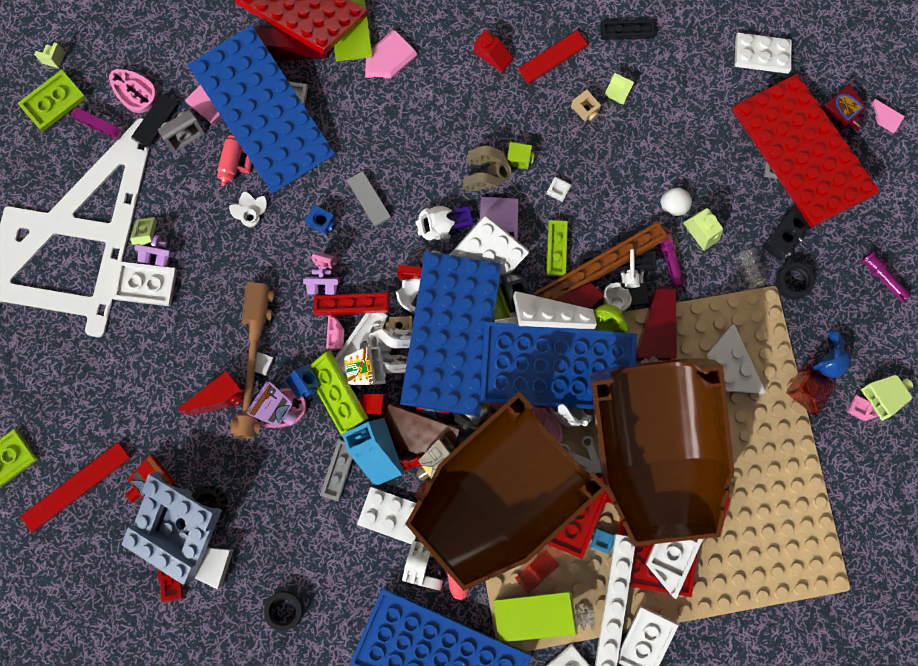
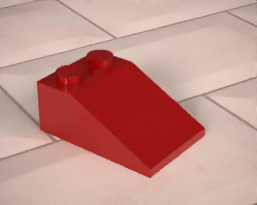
M224 372L180 406L178 410L192 416L233 407L234 405L239 406L244 402L245 390L234 376Z

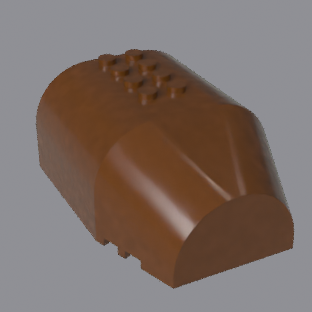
M690 358L619 366L590 374L602 480L608 487L606 490L633 546L720 537L726 512L725 505L730 494L729 487L735 472L723 365L713 359Z
M520 392L515 394L439 463L426 489L405 523L463 591L527 563L608 488L594 472H587L571 457L537 419L532 411L534 407Z

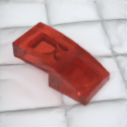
M546 549L519 573L515 579L529 594L560 564Z

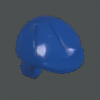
M831 330L829 338L832 341L834 350L829 352L824 360L819 357L818 364L813 367V370L818 371L825 377L837 378L843 376L848 371L850 356L845 350L843 338L839 331Z

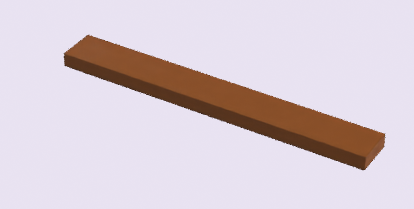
M656 222L530 295L556 300L588 283L594 282L630 261L631 249H634V256L637 257L667 240L668 234L660 223Z

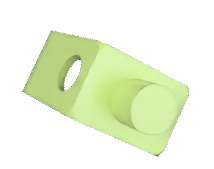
M708 208L696 213L683 222L703 251L717 243L723 232V227Z
M897 375L872 382L862 388L861 391L868 401L871 402L874 410L883 421L894 415L912 399L909 390L913 389V383L909 379L901 381Z

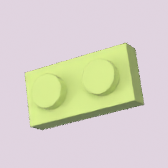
M155 217L135 221L130 237L132 245H145L152 242L156 228Z

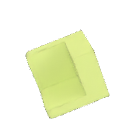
M54 42L53 46L46 45L43 53L35 51L34 55L42 64L59 68L65 51L58 43Z
M614 73L604 95L624 104L634 82Z

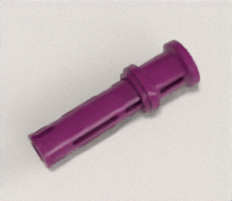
M667 229L665 232L668 234V239L660 243V252L665 256L672 286L677 287L685 283L675 250H677V245L674 244L671 234L673 230Z
M875 251L865 256L860 262L872 271L871 274L873 276H878L901 303L905 301L904 299H908L911 296L887 270V264L881 262L875 255Z

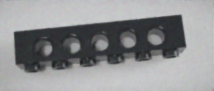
M795 204L762 246L763 249L779 260H782L785 256L789 258L795 250L793 248L795 243L799 244L805 237L803 232L806 228H811ZM793 221L799 224V228L794 225ZM783 235L788 237L789 242L783 239Z

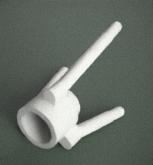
M631 249L630 270H627V274L621 273L622 283H625L627 288L640 287V283H643L644 272L638 274V270H635L634 249Z

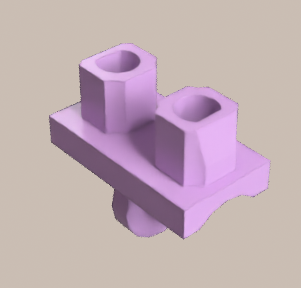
M155 235L152 242L148 243L152 247L135 245V250L138 251V262L150 264L151 255L154 254L157 255L155 265L167 267L170 258H174L175 255L174 252L160 249V247L166 248L167 242H163L160 235Z
M312 269V275H319V277L303 278V284H306L307 294H319V285H325V294L335 295L337 285L340 283V277H325V275H331V269Z

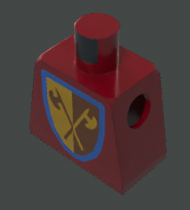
M850 84L822 107L831 122L841 130L851 124L858 131L866 124L859 116L866 109V106Z

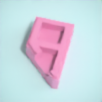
M875 99L871 104L876 113L877 124L894 133L905 116Z
M329 315L326 350L343 349L344 329L336 316Z
M854 395L847 413L863 421L879 417L870 401Z

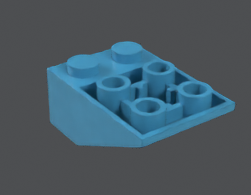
M384 418L366 422L342 434L348 453L375 486L404 474Z

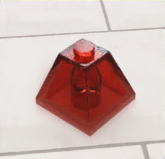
M805 363L786 393L817 417L836 386L818 371H814L813 367L808 363Z

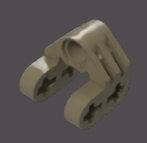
M481 146L468 151V163L474 165L489 163L490 166H488L487 173H476L464 177L463 188L470 191L488 190L498 187L511 177L512 170L503 151L491 146Z

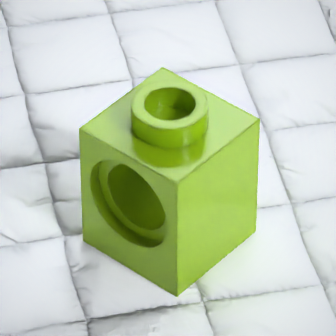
M510 142L507 157L509 165L511 167L528 169L529 163L533 164L534 152H531L532 145Z

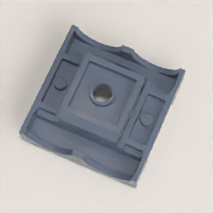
M158 471L148 474L142 490L145 496L134 525L128 527L121 545L185 585L194 581L222 510L198 503L192 497L193 492L167 484L160 477L162 473ZM165 506L168 509L164 516L159 532L154 533L161 513L163 511V508ZM181 518L185 520V528L181 526Z

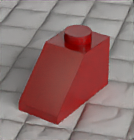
M484 30L474 42V53L502 73L513 60V57L500 39L487 30Z
M362 394L361 399L358 400L368 417L382 418L386 403L385 396L383 394Z

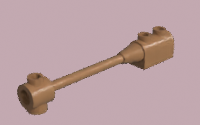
M247 282L245 286L241 322L249 324L250 341L243 412L236 416V418H231L230 434H234V437L247 439L254 438V434H259L260 423L256 422V418L246 414L252 403L258 342L266 321L271 319L272 310L267 308L268 302L272 303L274 294L273 291H269L270 286L255 282Z

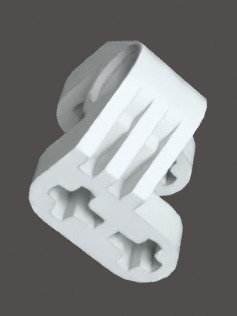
M398 328L380 329L369 335L368 347L380 346L384 373H402L406 371L408 357L390 355L389 352L392 348H409L411 330H399Z
M412 542L402 581L441 591L443 580L425 575L429 557H433V555L421 542Z

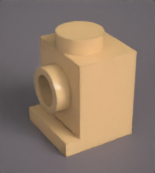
M585 90L572 101L571 108L577 112L584 122L589 119L593 121L599 116L598 112L601 105L588 90Z
M389 317V322H386V329H395L396 324L401 323L403 327L399 330L412 331L413 317Z

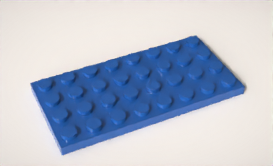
M252 25L188 64L195 78L272 194L335 155Z
M425 251L401 405L480 416L482 402H480V379L484 322H493L501 270L500 263Z
M484 322L480 402L507 403L515 394L520 392L531 405L558 407L560 404H565L569 408L593 409L589 375L608 368L636 364L637 334Z
M382 588L349 665L528 666L531 654Z

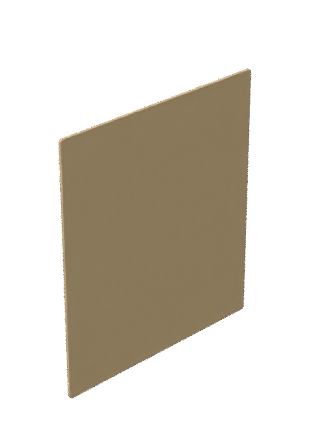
M776 286L676 303V359H706V354L716 345L729 327L735 325L766 393L759 395L756 393L726 392L735 472L729 487L730 501L721 537L703 539L698 549L692 597L678 595L677 599H675L669 593L629 587L622 633L628 632L640 605L680 623L850 590ZM648 308L622 312L629 326L627 333L637 334V345ZM636 360V364L658 362L648 360ZM489 402L490 408H492V415L502 407L499 406V403ZM541 406L542 408L546 409L550 414L551 412L549 410V407H552L554 410L553 406ZM584 408L588 415H592V420L587 426L565 427V425H561L563 437L560 444L568 445L571 452L590 460L586 448L581 444V440L585 436L593 438V445L598 458L599 449L594 409ZM459 414L463 419L470 422V418L468 416H466L465 414ZM483 420L482 422L479 423L478 426L480 427V426H481L483 423H485L487 420ZM457 423L458 427L462 430L463 426ZM585 439L584 444L586 446H589L591 444V441L589 439ZM595 473L598 478H602V474ZM605 502L595 530L598 528L614 535L618 533L620 516L614 505ZM592 535L583 559H580L547 544L527 563L485 581L495 638L498 639L494 600L570 591L573 598L578 630L577 635L508 641L505 643L526 652L599 638L613 545L609 554L590 547Z

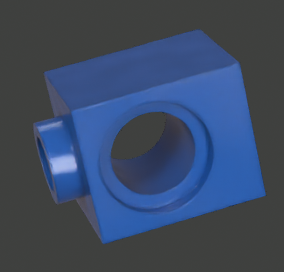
M313 205L305 219L308 227L326 236L336 226L334 215ZM321 218L327 219L322 225L317 223Z
M309 365L295 369L285 379L297 399L306 396V398L312 396L316 392L315 389L321 384Z

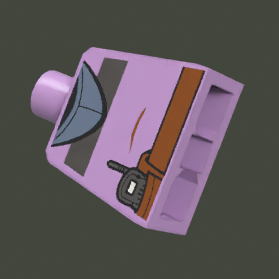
M270 382L264 384L246 414L277 427L281 421L291 426L297 418L295 414L289 411L293 403Z

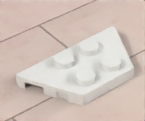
M732 325L705 357L706 359L716 360L723 365L726 392L766 393L736 326Z
M703 539L654 544L650 551L646 565L675 599L678 597Z

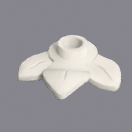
M243 192L239 199V204L230 205L229 209L231 215L241 220L245 226L254 227L258 224L260 215L266 211L267 202L264 196L255 200L250 194ZM248 216H254L253 220H247Z

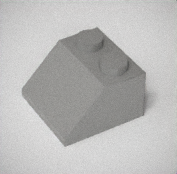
M190 110L181 112L175 119L163 123L157 129L173 153L205 134Z

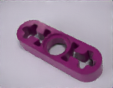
M75 107L71 114V117L78 122L115 140H119L123 133L118 127Z

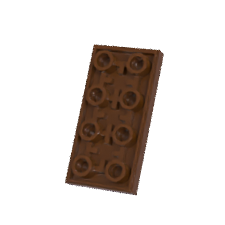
M390 402L386 403L382 417L385 419L394 446L421 456L444 434L452 445L456 447L461 430L460 427Z

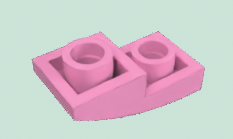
M318 251L312 255L315 265L322 269H326V267L332 269L333 266H337L339 261L337 257Z

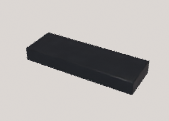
M654 19L600 22L601 40L655 39L656 36Z
M161 93L131 136V139L148 149L159 134L157 129L167 122L178 106V103Z

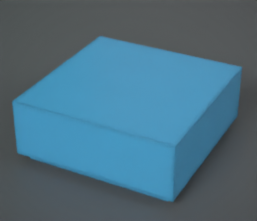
M596 528L590 547L609 554L615 535Z

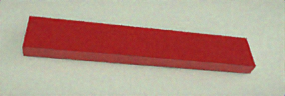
M118 442L21 515V519L30 532H35L131 459L130 455L122 444Z

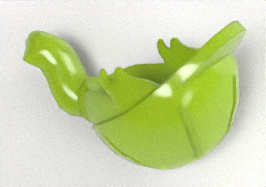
M604 304L593 310L597 323L595 330L623 333L629 331L625 316L618 307Z

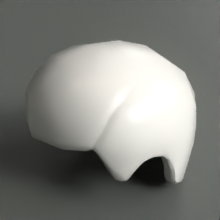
M682 188L670 189L662 195V209L672 214V216L684 215L691 208L692 198Z
M618 282L610 283L605 288L603 304L614 305L622 312H625L630 307L632 297L629 289H624L621 283Z

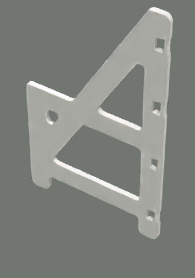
M137 119L50 212L44 213L15 207L4 208L0 223V304L7 302L86 316L85 333L87 335L102 337L105 334L113 302L112 294L118 262L123 261L149 153V148H144V151L138 149L139 143L131 139V136L143 119ZM120 165H125L112 221L110 223L75 218L74 214ZM127 194H133L131 205L125 203ZM20 229H29V234L21 242H18L17 238ZM55 234L106 243L92 297L12 284V279ZM114 248L120 249L117 260L112 259ZM100 304L106 305L104 316L98 315Z

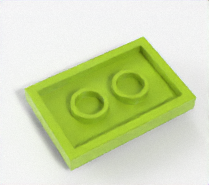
M60 70L18 102V105L35 125L44 132L84 101L86 97L64 71Z

